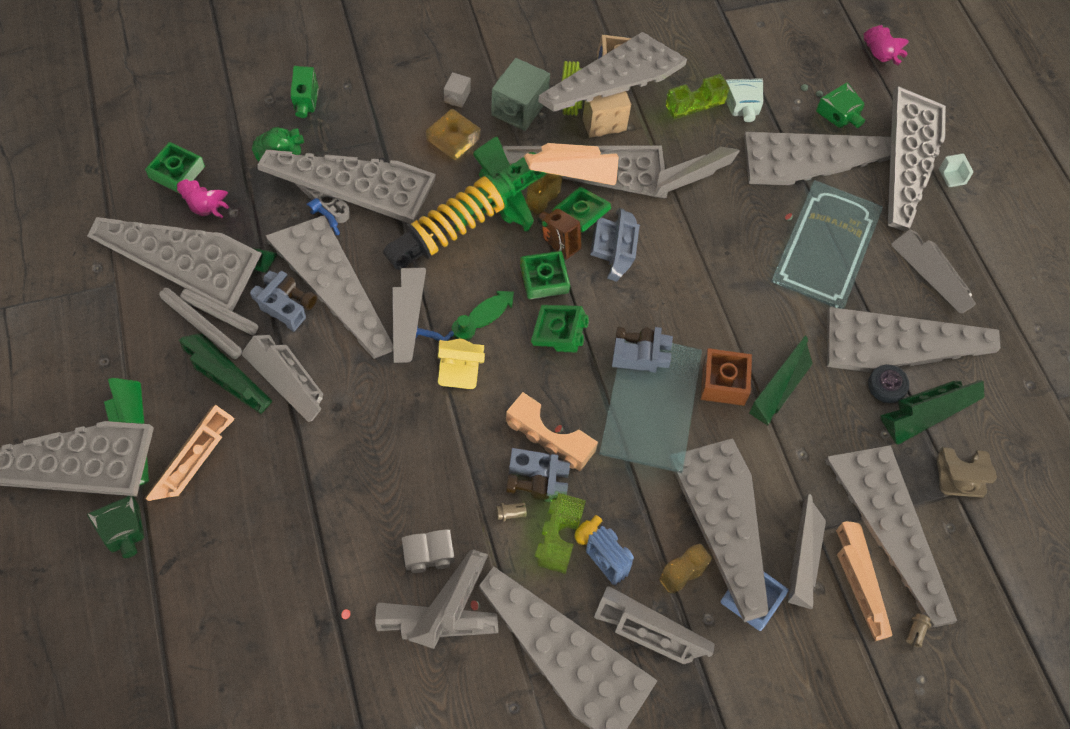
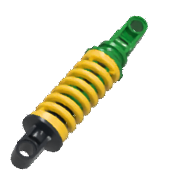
M523 157L503 171L497 172L493 178L484 174L482 178L474 183V187H466L465 193H457L455 199L449 198L446 205L440 204L437 207V211H429L428 217L422 216L418 221L407 224V233L386 245L383 250L384 256L397 270L407 267L408 264L422 255L426 259H430L432 255L439 251L435 243L436 241H439L443 247L448 246L445 235H448L453 241L457 240L455 231L464 235L467 232L466 225L474 229L476 227L474 220L477 219L480 223L485 221V213L492 217L494 210L497 213L502 209H506V200L508 198L515 197L518 192L544 177L546 173L529 169Z

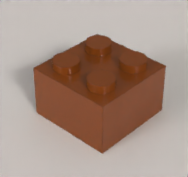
M708 348L703 360L700 400L745 406L751 391L752 354Z

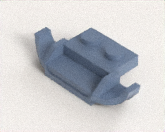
M618 208L616 214H618L616 222L600 218L595 222L590 253L592 256L609 261L611 269L607 279L616 282L630 268L636 258L640 226L637 224L632 213Z

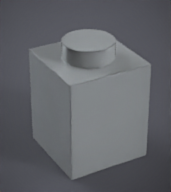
M452 72L444 87V102L462 108L471 91V78Z

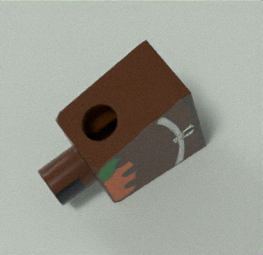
M555 209L550 214L542 212L538 216L537 221L543 226V238L556 251H562L564 259L567 260L582 249L580 221L560 209Z

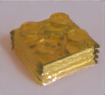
M451 109L426 130V139L456 160L481 138V128L454 109Z

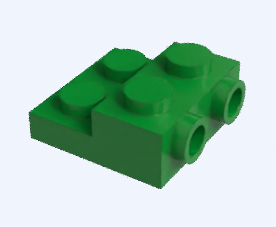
M579 187L561 203L556 205L552 212L555 209H560L580 221L581 232H584L611 209V203Z
M541 305L531 339L533 346L554 347L557 352H577L578 346H583L584 343L582 331L583 328L588 327V315L585 314L582 306Z

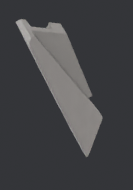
M719 147L708 155H702L660 171L656 178L657 185L653 195L656 197L713 175L717 169L730 165L740 150Z
M911 229L892 243V247L959 313H964L976 305L971 297V291L936 243L929 240L924 243L918 233Z
M270 335L253 336L242 351V356L308 422L313 421L321 411L319 403L323 399L322 391L287 345H276Z
M808 494L803 502L789 580L791 585L788 603L809 609L813 608V588L816 584L826 520L813 503L811 494Z
M476 550L468 552L408 636L409 641L434 649L444 628L454 631L488 554Z
M378 603L376 605L375 617L377 631L401 630L402 639H408V636L429 607ZM463 610L454 631L444 628L440 637L498 633L497 614Z

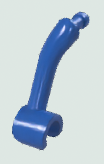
M318 198L307 203L312 209L310 211L311 214L319 211L328 219L335 235L340 234L335 217L323 208Z
M417 326L416 338L418 335H422L437 341H447L454 335V332L450 331L443 337L437 332L420 329Z

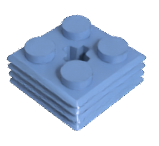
M601 526L592 535L589 534L586 552L613 585H617V582L620 583L621 579L624 580L625 577H628L634 557L628 548H622L618 544V537L612 529H606L604 526Z
M765 572L764 579L768 613L766 616L746 621L759 631L766 626L789 591L788 588ZM728 589L720 602L741 617Z

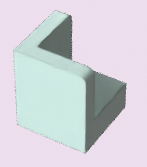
M964 154L945 157L939 168L948 187L967 184L973 174V170Z

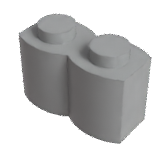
M438 530L426 534L402 537L407 571L411 570L412 573H421L426 571L428 567L436 566V569H445L450 567V564L455 563L450 530Z

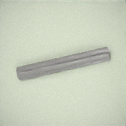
M184 289L180 295V298L186 303L250 335H255L258 330L256 323L188 289Z

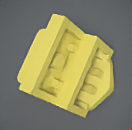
M461 338L450 341L439 340L437 358L440 359L439 385L474 389L477 383L479 363H484V345L472 344Z

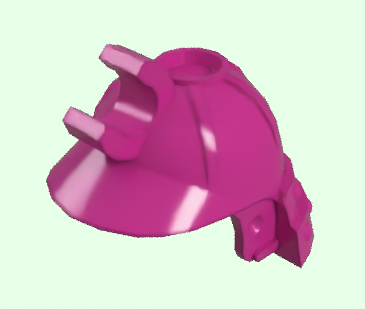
M883 25L870 28L863 34L864 41L867 43L872 54L881 62H887L892 59L893 63L899 66L902 61L897 56L900 55L905 58L908 54L902 48L909 41L903 38H893L889 28H883Z
M185 179L177 184V190L182 195V198L186 200L190 210L199 216H207L213 213L218 218H222L223 216L218 213V208L221 206L226 209L229 208L222 201L228 194L227 191H207L205 187L200 188L196 180L189 181Z

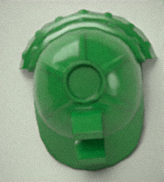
M273 127L256 137L253 141L252 151L258 161H260L266 150L288 151L294 155H300V144L304 143L303 135H300L298 128L292 129L289 132L288 129Z

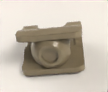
M942 447L938 453L939 485L942 493L946 495L982 498L987 494L986 483H994L997 479L996 471L992 466L990 455L987 451L976 450L970 463L960 460L953 448Z

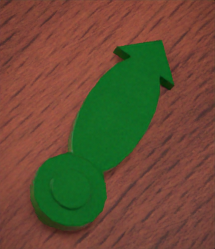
M496 291L498 296H493L480 303L470 313L469 317L467 315L459 316L452 325L454 338H461L466 341L472 339L476 328L484 327L495 321L504 313L507 305L512 308L514 292Z

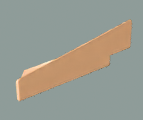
M547 143L541 146V152L524 155L527 165L531 170L610 185L616 184L618 155H600L601 152L597 146Z
M217 405L212 406L144 499L151 501L179 496L222 438L219 434L235 418Z
M842 522L836 530L843 546L837 554L874 640L878 641L891 637V627L862 526L859 523Z

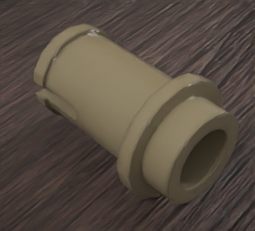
M525 502L509 505L500 503L499 506H496L497 520L505 522L506 519L526 517Z
M916 614L915 617H912L911 621L913 624L906 642L912 645L915 636H917L914 646L922 647L927 629L931 628V619L923 614Z

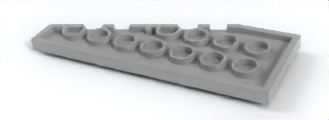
M641 32L540 94L538 102L554 112L575 106V102L581 100L589 102L593 101V97L599 95L603 98L628 91L631 86H646L647 82L652 80L660 82L684 67L687 58L653 39L648 34Z
M266 150L257 164L260 171L410 224L416 220L436 178L434 173L399 161L390 160V163L379 162V159L362 161L358 160V157L335 155L315 157L311 153H306L304 156L294 155L288 151Z
M96 217L87 237L232 312L262 254L223 233L126 222Z
M103 421L92 427L86 428L82 426L75 428V431L57 432L24 440L23 443L16 445H3L0 448V485L137 496L154 427L150 424Z
M733 438L669 456V463L743 622L766 616L768 613V603L752 475Z
M493 567L479 585V589L505 621L509 630L519 640L520 645L542 675L552 685L558 697L566 704L572 716L590 729H627L657 683V680L500 570Z

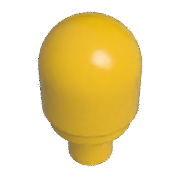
M595 515L591 521L586 520L582 522L574 534L576 542L581 545H587L589 534L592 535L593 532L597 531V527L601 524L602 519Z

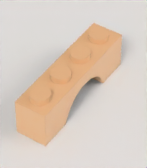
M522 392L506 413L507 424L513 430H519L524 433L531 442L543 446L550 455H558L563 461L570 463L571 469L575 468L581 471L596 452L598 442L581 430L570 434H557L550 431L541 421V404Z

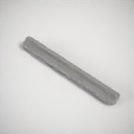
M164 288L163 291H160L159 295L163 301L231 358L237 359L242 354L241 348L172 290Z

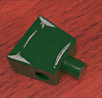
M128 496L87 514L100 538L111 552L120 550L123 558H130L137 554L134 543L143 540L145 535L140 506L134 496Z

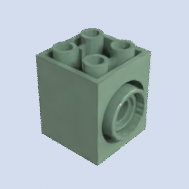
M515 58L492 88L491 115L526 131L544 106L538 102L540 94L549 89L550 73Z

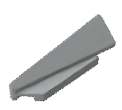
M402 268L401 287H393L394 363L410 362L413 358L426 274L425 268Z
M606 587L594 618L617 625L615 633L682 664L690 663L697 657L704 655L710 657L713 655L715 646L713 642L612 587Z

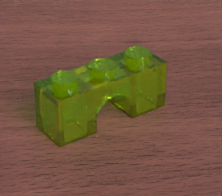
M721 74L703 79L701 87L694 92H691L686 84L669 89L665 106L673 119L725 104L730 87Z
M558 493L556 500H551L548 511L549 514H552L550 522L545 521L542 535L546 537L543 544H538L535 557L539 558L538 566L566 574L574 544L563 541L559 537L558 532L564 528L576 530L579 527L586 500Z

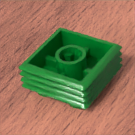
M168 142L145 170L149 179L178 192L177 184L185 179L193 181L205 165L201 156L172 142Z
M562 251L521 257L520 267L528 299L569 293L570 281Z

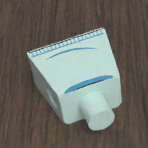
M762 78L726 80L723 95L733 116H743L745 122H752L756 118L755 115H759L763 105Z

